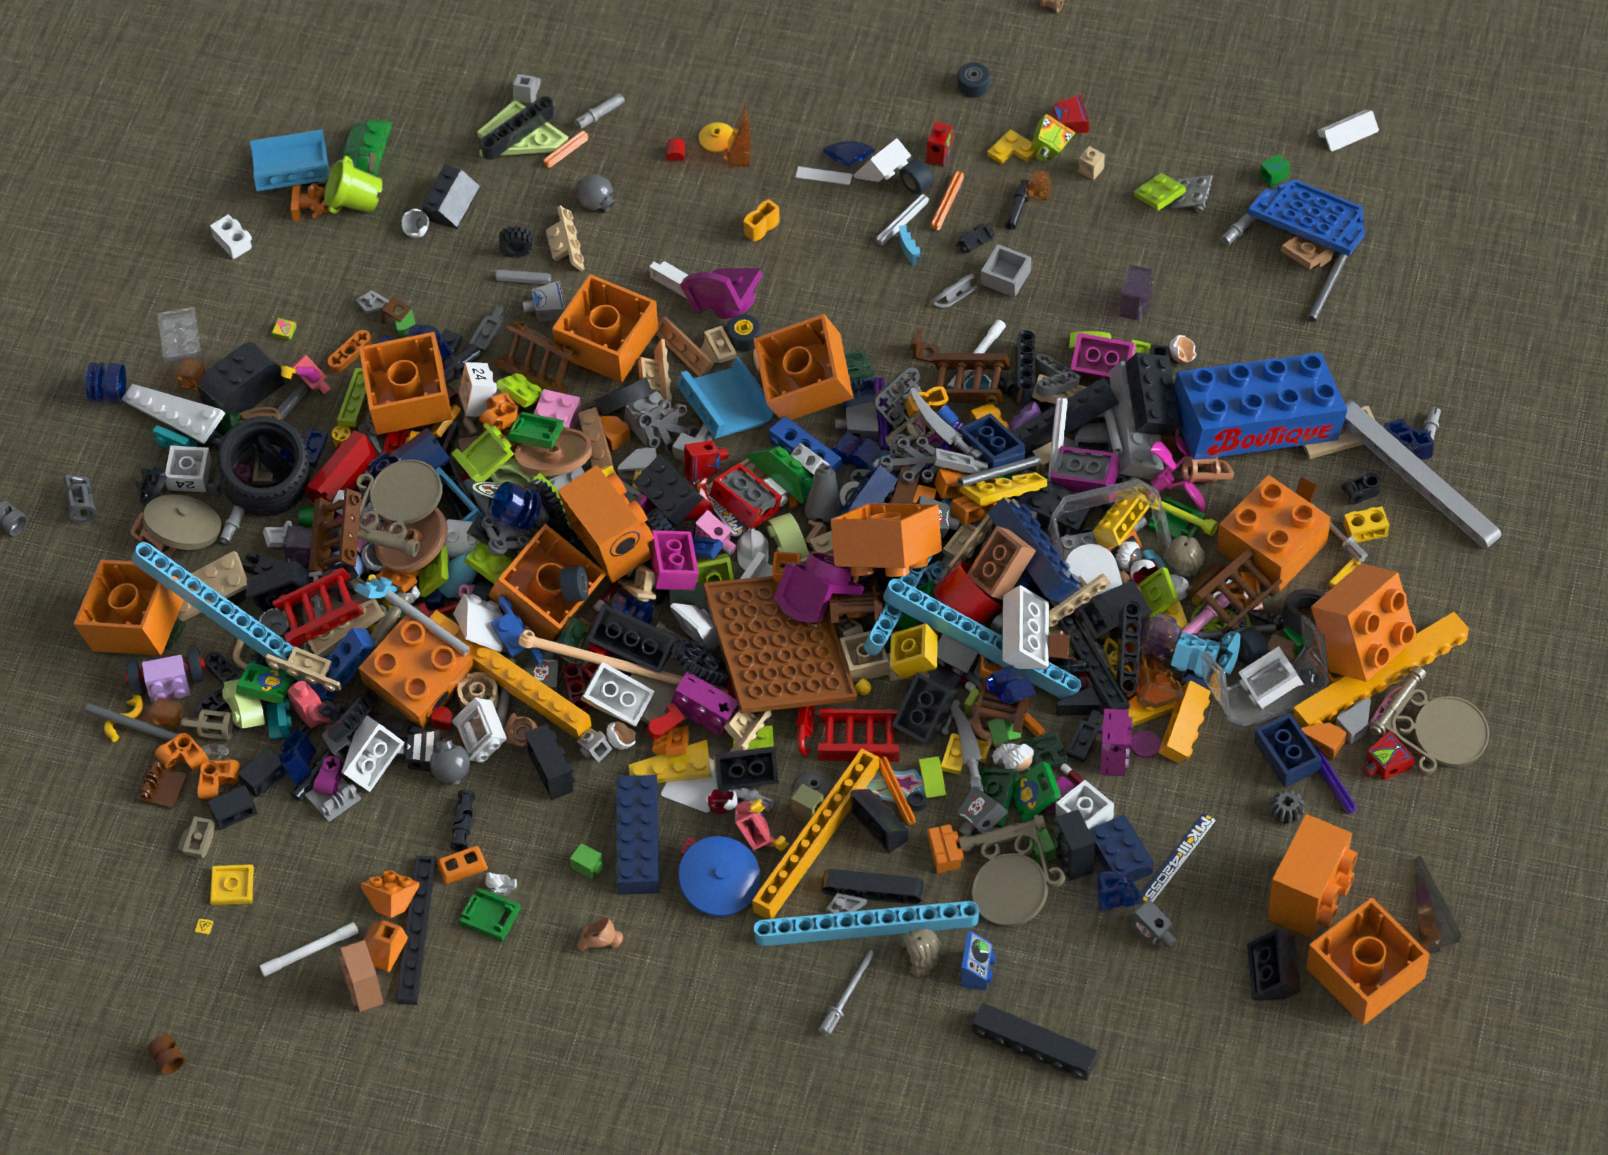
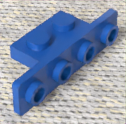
M503 595L499 596L498 603L505 615L491 622L493 629L511 658L527 649L534 663L539 668L542 666V653L538 648H525L519 644L520 634L524 631L522 620L512 612L513 606L509 599H505Z

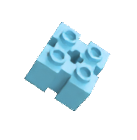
M1183 632L1177 642L1171 666H1174L1179 671L1193 670L1195 675L1199 677H1210L1216 664L1221 643L1209 639L1203 640L1196 635Z

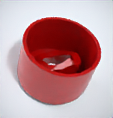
M959 561L934 586V597L939 602L984 626L1003 607V600L990 596L975 584L967 575L972 566L964 561Z

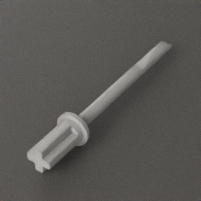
M1330 521L1329 529L1343 542L1342 548L1347 550L1358 562H1364L1368 554L1355 542V538H1347Z
M872 950L866 955L836 1007H829V1013L819 1028V1032H822L823 1035H830L838 1020L843 1018L844 1014L841 1012V1009L873 957Z

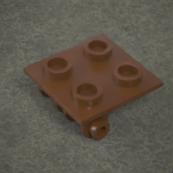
M154 761L149 765L135 799L174 808L187 774L164 769L161 767L160 762Z

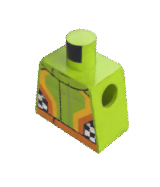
M1045 114L1037 124L1032 141V147L1038 150L1036 154L1037 159L1045 161L1047 157L1054 159L1075 132Z

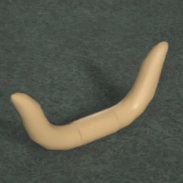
M238 639L233 650V661L238 667L245 670L248 664L240 658L244 642Z

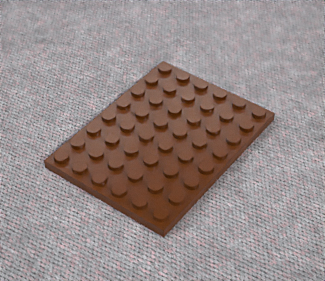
M772 576L703 583V592L741 714L856 701L857 693L834 623H831L828 606L821 622H802L787 615L777 604L774 597L780 582H775Z

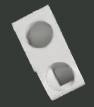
M801 443L791 453V456L800 461L812 474H815L816 469L820 468V466L830 465Z

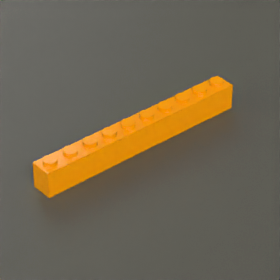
M436 610L430 616L432 621L470 647L467 654L472 657L473 666L476 670L486 673L487 676L496 681V684L578 740L592 727L590 715L497 651L465 639L459 625Z
M1452 612L1417 633L1416 638L1409 646H1406L1386 667L1379 670L1367 682L1345 676L1296 705L1293 709L1294 719L1301 728L1336 720L1339 713L1348 711L1356 702L1363 701L1366 698L1370 699L1372 695L1377 692H1383L1392 683L1401 681L1414 665L1421 667L1424 664H1430L1437 656L1448 653L1457 644H1463L1467 640L1469 628L1455 612Z
M861 748L752 900L754 913L765 919L774 918L851 810L850 792L855 789H866L879 771L878 756Z

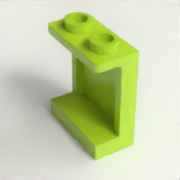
M487 423L483 425L487 430L464 452L456 449L452 453L465 471L477 483L485 482L514 455L510 449L512 445L509 441L499 436L502 433L496 426L493 425L491 427Z

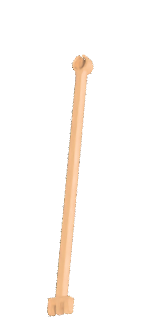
M524 630L519 638V644L525 648H540L596 664L604 662L615 669L679 685L684 677L665 671L658 673L642 665L537 638L534 636V632L530 630ZM710 684L728 695L727 688Z

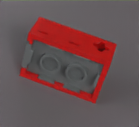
M740 463L715 478L709 494L710 497L750 529L755 528L776 514L782 498L780 494Z

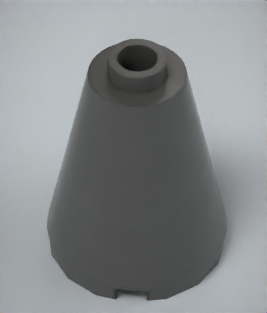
M823 465L815 471L804 507V515L813 521H816V518H821L823 522H831V519L835 518L842 509L835 471L830 466Z

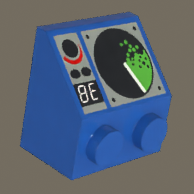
M972 931L967 932L962 962V987L987 990V983H992L993 971L990 970V965L995 964L996 952H992V944Z

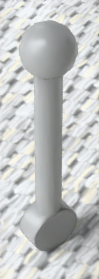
M954 700V702H955V703L957 704V706L959 707V706H960L959 700ZM952 711L949 714L945 727L941 729L942 734L946 735L949 732L948 727L953 717Z

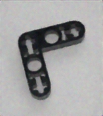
M218 652L209 653L205 658L207 669L223 686L198 703V715L204 708L213 711H223L229 704L226 701L220 702L217 700L220 695H223L224 682L241 678V675ZM211 661H218L220 667L218 668L217 665L214 662L211 663ZM225 671L232 673L228 678L221 677V674ZM208 715L209 719L214 717V715Z

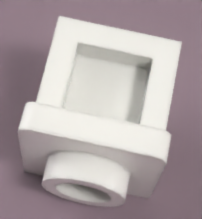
M286 521L284 527H265L263 534L268 547H290L293 539L296 537V530L293 528L291 521Z

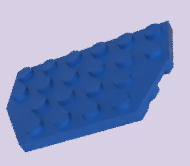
M1296 179L1286 184L1278 185L1277 189L1271 191L1269 189L1264 190L1248 208L1247 215L1255 219L1267 222L1272 226L1279 227L1289 233L1299 235L1306 240L1316 242L1323 247L1333 249L1347 256L1351 255L1365 235L1362 206Z

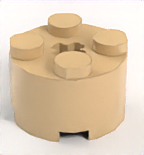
M484 672L469 673L462 682H459L457 692L462 710L474 698L491 700L496 710L499 703V695L494 679L487 676Z

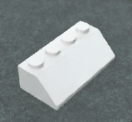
M1021 585L1003 595V661L1017 669L1048 668L1049 602Z

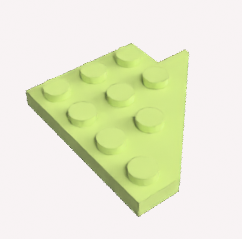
M514 100L477 132L478 137L482 139L526 107ZM546 122L501 155L554 152L568 141V136Z

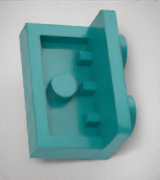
M156 425L153 429L156 444L169 450L170 446L197 447L198 445L197 441L168 428Z
M289 698L284 699L281 704H267L269 737L271 740L290 737L289 727H292L291 715H288L287 710H291Z

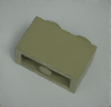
M804 784L799 789H795L790 798L792 800L791 810L793 819L806 826L823 803V794Z

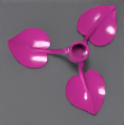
M1178 436L1175 440L1178 448L1184 454V457L1176 464L1172 459L1171 452L1162 442L1154 443L1149 452L1157 455L1167 465L1160 474L1151 479L1155 490L1160 493L1167 487L1171 490L1173 487L1183 485L1198 506L1200 512L1204 513V497L1193 483L1182 481L1173 484L1172 482L1174 481L1172 472L1183 463L1186 456H1192L1186 441L1181 436Z

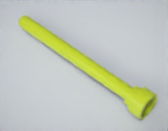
M1150 496L1153 506L1201 527L1205 534L1210 536L1215 534L1218 528L1217 521L1213 519L1203 520Z

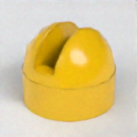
M862 678L856 684L855 690L860 695H867L871 690V684L865 678Z

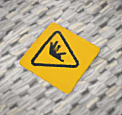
M199 919L195 932L210 934L213 921Z

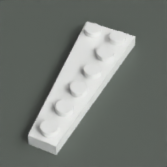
M135 384L131 385L122 398L125 403L202 444L207 441L225 415L221 409Z

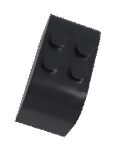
M245 343L211 367L202 376L198 385L201 403L221 409L222 411L237 414L250 410L285 384L283 376H281V367L255 343Z

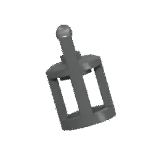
M67 474L63 481L70 519L74 522L92 520L96 516V508L89 479L84 476ZM80 509H89V514L81 516Z

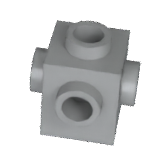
M590 728L576 741L581 747L579 751L587 759L591 757L598 763L612 750V747L606 741L608 738L600 730L596 732Z

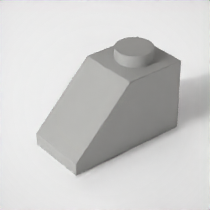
M645 447L636 449L618 466L619 478L621 480L634 479L636 471L643 472L657 457L656 448Z

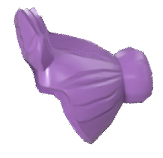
M1035 401L1027 404L1019 415L1013 417V420L1009 423L1010 431L1017 429L1029 420L1042 414Z

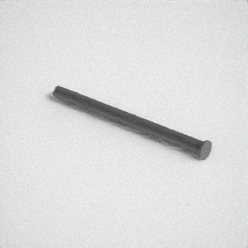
M299 384L277 409L283 419L309 391L306 384ZM252 448L244 451L234 464V474L254 453ZM220 474L211 484L206 485L207 490L214 496H218L219 491L223 488Z

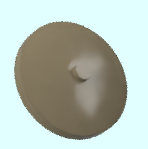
M164 495L153 499L146 505L142 519L145 530L155 540L164 545L184 550L201 549L211 545L217 540L221 529L220 517L211 506L201 500L185 495Z

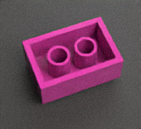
M1078 333L1070 370L1081 376L1097 379L1105 378L1110 381L1109 371L1120 361L1126 362L1135 354V343Z
M652 530L654 539L650 541L648 548L652 556V570L656 576V589L695 590L699 572L691 532Z

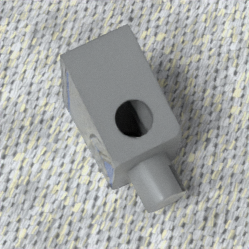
M560 281L533 289V300L522 302L524 313L535 311L537 321L539 322L558 321L566 309Z

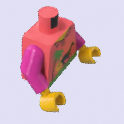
M303 354L290 367L281 366V376L283 378L291 379L292 376H298L311 390L316 388L322 395L331 388L324 381L326 375L307 355Z

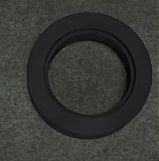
M647 377L602 395L594 399V402L602 416L652 394L653 391Z
M1312 589L1292 591L1287 596L1282 610V619L1287 627L1303 637L1321 640L1315 620L1304 616L1296 608L1312 609L1311 606L1323 597L1325 593Z

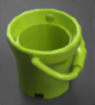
M344 156L343 160L341 159L335 163L327 180L324 199L325 204L329 206V212L333 214L338 213L342 207L373 212L379 201V198L376 197L378 192L381 193L382 179L354 168L351 158Z

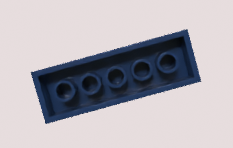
M1003 497L987 512L996 526L1011 530L1036 550L1026 569L1045 597L1061 603L1082 588L1079 584V578L1071 573L1069 564L1061 559L1059 556L1060 551L1049 542L1051 540L1050 537L1039 528L1041 526L1035 518H1032L1030 515L1031 510L1025 504L1021 505L1014 499L1010 500Z
M657 775L616 776L618 894L660 893Z

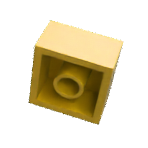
M926 623L891 634L890 667L901 679L916 675L920 671L927 672L937 669L938 635Z

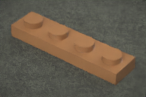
M662 317L658 323L659 329L655 334L660 339H665V344L699 377L707 375L714 362L667 317Z
M594 407L578 413L583 433L591 440L592 454L590 460L592 468L596 465L599 468L613 465L598 408Z

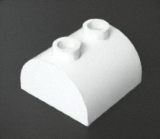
M447 520L448 531L444 546L448 547L449 559H454L472 551L480 542L466 533L473 522Z

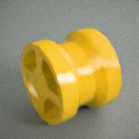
M336 426L332 430L333 443L336 448L341 441H345L350 436L351 431L349 427Z

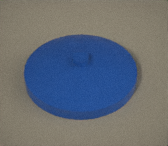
M722 836L708 837L693 844L684 854L678 870V884L685 900L698 912L712 917H729L740 913L751 904L759 889L760 869L752 852L739 841Z

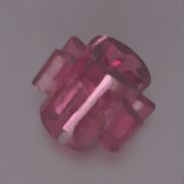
M239 463L236 468H233L234 475L242 483L249 486L253 482L254 468H250L249 463Z

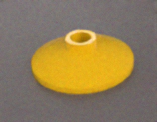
M724 123L708 124L699 133L700 145L710 152L725 151L735 141L734 130Z

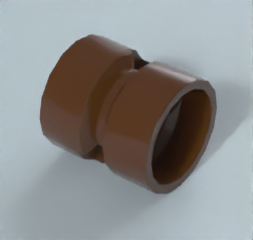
M171 1035L159 1036L148 1046L147 1050L152 1058L156 1060V1064L162 1074L174 1073L185 1063V1058L179 1048H177Z

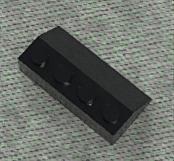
M603 604L587 641L660 673L671 656V649L679 637L616 608Z

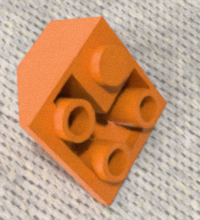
M391 870L384 871L382 874L371 877L369 880L361 883V888L375 911L391 918L407 909L419 887V882L412 880L410 877L396 874Z
M384 920L372 923L364 940L375 968L390 972L408 939L401 926Z

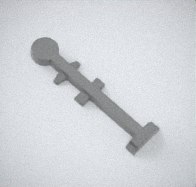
M322 571L309 573V577H313L314 581L318 580L319 576L322 575ZM320 594L311 597V602L315 601L313 611L315 612L316 619L321 617L320 611L323 610V608H320V600H322Z

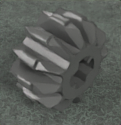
M1284 789L1282 794L1277 792L1275 797L1271 799L1270 812L1274 813V820L1280 818L1281 824L1285 820L1291 824L1292 819L1298 822L1300 816L1304 814V800H1301L1300 794L1294 795V790L1287 793Z

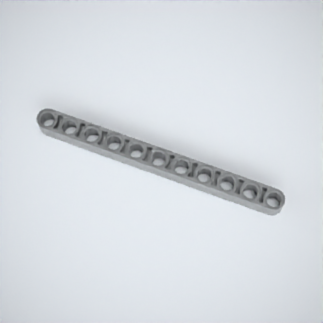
M1351 400L1345 403L1348 411L1343 426L1480 547L1487 549L1501 537L1500 530L1362 408Z

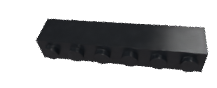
M1105 378L1094 382L1067 399L1064 436L1119 404ZM1056 406L1011 431L1025 444V458L1032 455L1033 450L1052 442Z
M982 1003L972 1022V1033L977 1037L989 1039L1000 1047L1005 1046L1013 1049L1019 1055L1024 1054L1032 1057L1038 1063L1051 1065L1057 1071L1063 1070L1070 1073L1076 1079L1087 1081L1098 1060V1050L985 1003Z

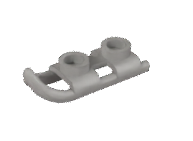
M971 273L960 278L956 284L946 287L941 294L931 299L930 302L940 308H946L978 289L976 285L971 287L969 281L974 278V275ZM961 290L962 294L956 296V293ZM946 298V304L936 303L939 299Z

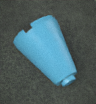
M471 551L448 561L449 578L438 587V590L446 597H458L457 599H459L458 591L460 586L463 584H473L478 572L464 562Z

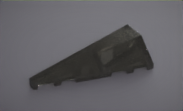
M1418 856L1414 859L1419 940L1420 945L1429 954L1440 952L1441 947L1460 942L1462 933L1422 857Z

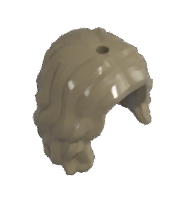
M1179 536L1166 546L1163 562L1169 574H1176L1190 579L1202 571L1205 566L1204 551L1195 538Z
M926 928L914 929L903 936L901 947H907L910 962L913 964L910 969L911 973L916 977L929 975L939 962L941 941L932 930Z

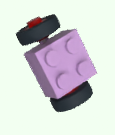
M198 647L187 648V664L183 662L182 655L142 662L143 673L139 668L137 659H129L126 661L127 672L124 673L126 684H130L133 695L143 693L142 683L145 679L151 703H160L169 699H180L190 696L186 671L191 673L194 683L204 681L203 669H206L204 658H200Z

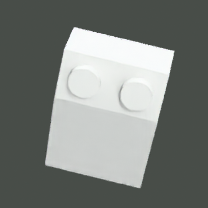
M895 139L871 158L853 176L857 179L876 182L881 181L883 178L888 180L895 174L894 169L898 167L900 170L908 164L906 160L911 155L901 142Z
M464 593L453 614L465 639L501 652L502 642L491 625V622L503 616L499 605L493 601H483L477 595L471 594L470 596Z
M675 603L670 606L682 630L702 646L705 645L708 649L714 650L719 645L713 621L705 609L700 610L695 605Z
M602 662L599 664L580 700L636 727L655 691Z
M366 716L354 733L342 773L370 792L405 742Z

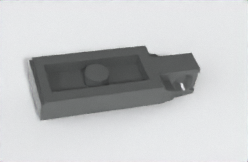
M497 306L492 315H485L469 345H476L482 353L486 354L503 327V318L505 316L503 308Z

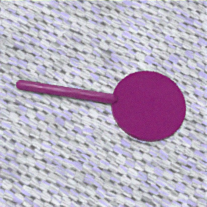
M1140 731L1131 737V749L1136 755L1152 757L1159 752L1161 741L1154 732Z

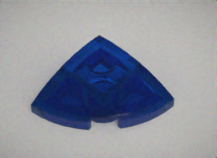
M843 141L823 149V152L835 162L840 160L850 167L858 160H865L875 152V149L861 142Z
M1098 872L1097 894L1099 910L1105 911L1119 906L1129 907L1143 903L1141 893L1133 881H1128L1122 874L1117 872Z

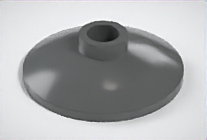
M815 770L801 774L794 784V790L799 789L804 784L823 794V801L834 787L833 780L829 775Z

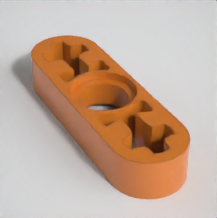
M359 330L328 358L330 371L340 373L359 357V347L371 345L372 343L370 333L366 330ZM350 348L355 350L352 354L345 353Z

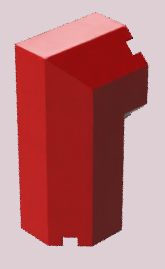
M354 430L307 485L304 492L310 501L315 504V499L322 498L332 503L338 490L349 488L354 491L358 487V477L365 474L366 469L369 472L370 461L378 456L365 434Z

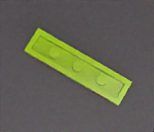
M355 368L337 419L338 426L357 427L367 399L362 368Z

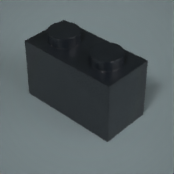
M267 748L238 772L240 783L246 786L257 798L261 793H265L273 783L281 780L287 772L284 762Z
M246 786L234 788L231 792L222 796H216L208 801L211 813L220 830L257 814L255 803Z

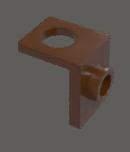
M392 297L381 309V322L385 324L390 317L401 322L410 312L411 307ZM396 306L402 307L404 312L399 315L395 314Z
M917 329L915 338H912L910 349H913V359L934 363L932 360L933 355L926 357L923 355V352L929 349L934 353H939L940 347L922 343L920 329Z
M1300 477L1295 493L1312 504L1318 484L1305 477Z

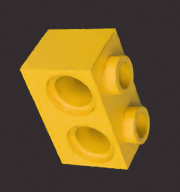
M1371 507L1358 512L1353 511L1344 516L1343 526L1347 537H1354L1356 543L1388 536L1389 523L1383 507Z

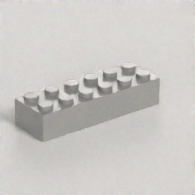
M1120 361L1109 371L1111 389L1119 401V404L1113 407L1123 450L1121 454L1117 455L1120 464L1119 474L1151 480L1164 470L1163 461L1157 455L1149 452L1154 443L1161 442V435L1136 432L1125 362Z

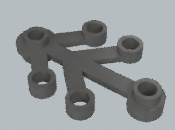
M661 399L658 402V406L649 412L647 410L639 411L635 415L634 423L638 428L644 430L647 436L646 444L651 448H657L660 443L651 426L657 427L663 440V450L671 453L673 452L672 446L674 442L671 440L667 430L680 434L682 432L695 438L700 428L694 425L684 427L669 423L687 413V407L681 403L676 404L674 410L661 419H655L654 417L663 411H669L671 408L670 401ZM655 439L654 444L651 445V441Z
M919 437L916 441V447L919 450H925L931 455L926 457L911 447L906 438H900L897 442V449L904 451L913 458L892 459L890 456H883L879 459L878 466L881 465L889 473L893 470V467L914 466L910 471H905L902 476V481L905 484H911L926 465L934 464L936 449L928 444L926 437ZM933 465L930 470H924L921 476L922 481L925 483L932 482L940 467Z
M519 502L510 505L507 510L509 517L505 525L499 516L501 509L495 504L489 507L487 511L489 516H485L481 522V526L486 530L490 538L488 550L494 556L505 554L507 549H524L529 543L526 537H532L535 532V528L531 524H526L521 529H512L515 521L520 520L525 513L524 506ZM494 524L499 532L498 537L492 528ZM518 537L516 541H505L506 538Z

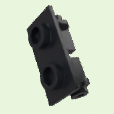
M989 222L985 225L981 223L974 228L972 233L966 232L962 234L956 247L961 245L963 253H970L979 247L976 240L981 245L992 240L995 233L992 229H988L991 223Z

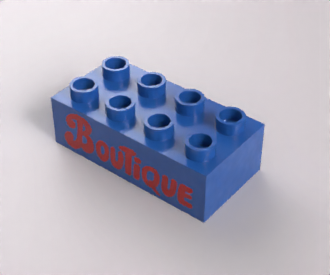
M1322 353L1178 371L1174 383L1181 424L1180 430L1193 460L1336 441L1339 438L1348 411Z

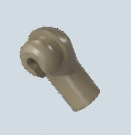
M464 414L463 425L470 437H473L479 433L473 424V420L478 417L465 416Z

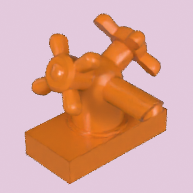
M313 183L308 187V194L302 193L301 184L293 185L291 201L293 221H300L302 208H311V210L315 211L312 214L314 219L322 213H328V209L324 208L326 205L325 200L320 204V198H324L325 188Z

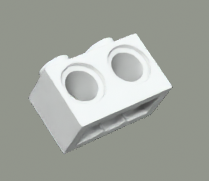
M229 214L210 225L213 238L233 259L252 248L250 242L252 238L248 231H243L240 223L236 219L233 220Z

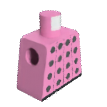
M707 510L695 523L693 537L721 540L724 545L718 555L722 550L729 555L736 550L737 545L730 541L731 530Z

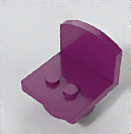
M720 268L713 270L712 273L699 272L690 274L681 281L680 286L694 312H700L701 309H712L718 318L730 319L743 314L753 305L755 301L753 290L763 274L760 268Z
M809 552L805 564L786 563L774 598L779 607L793 619L815 623L823 620L832 593L862 595L865 587L850 580L852 576L850 567L835 566L834 556L820 552Z

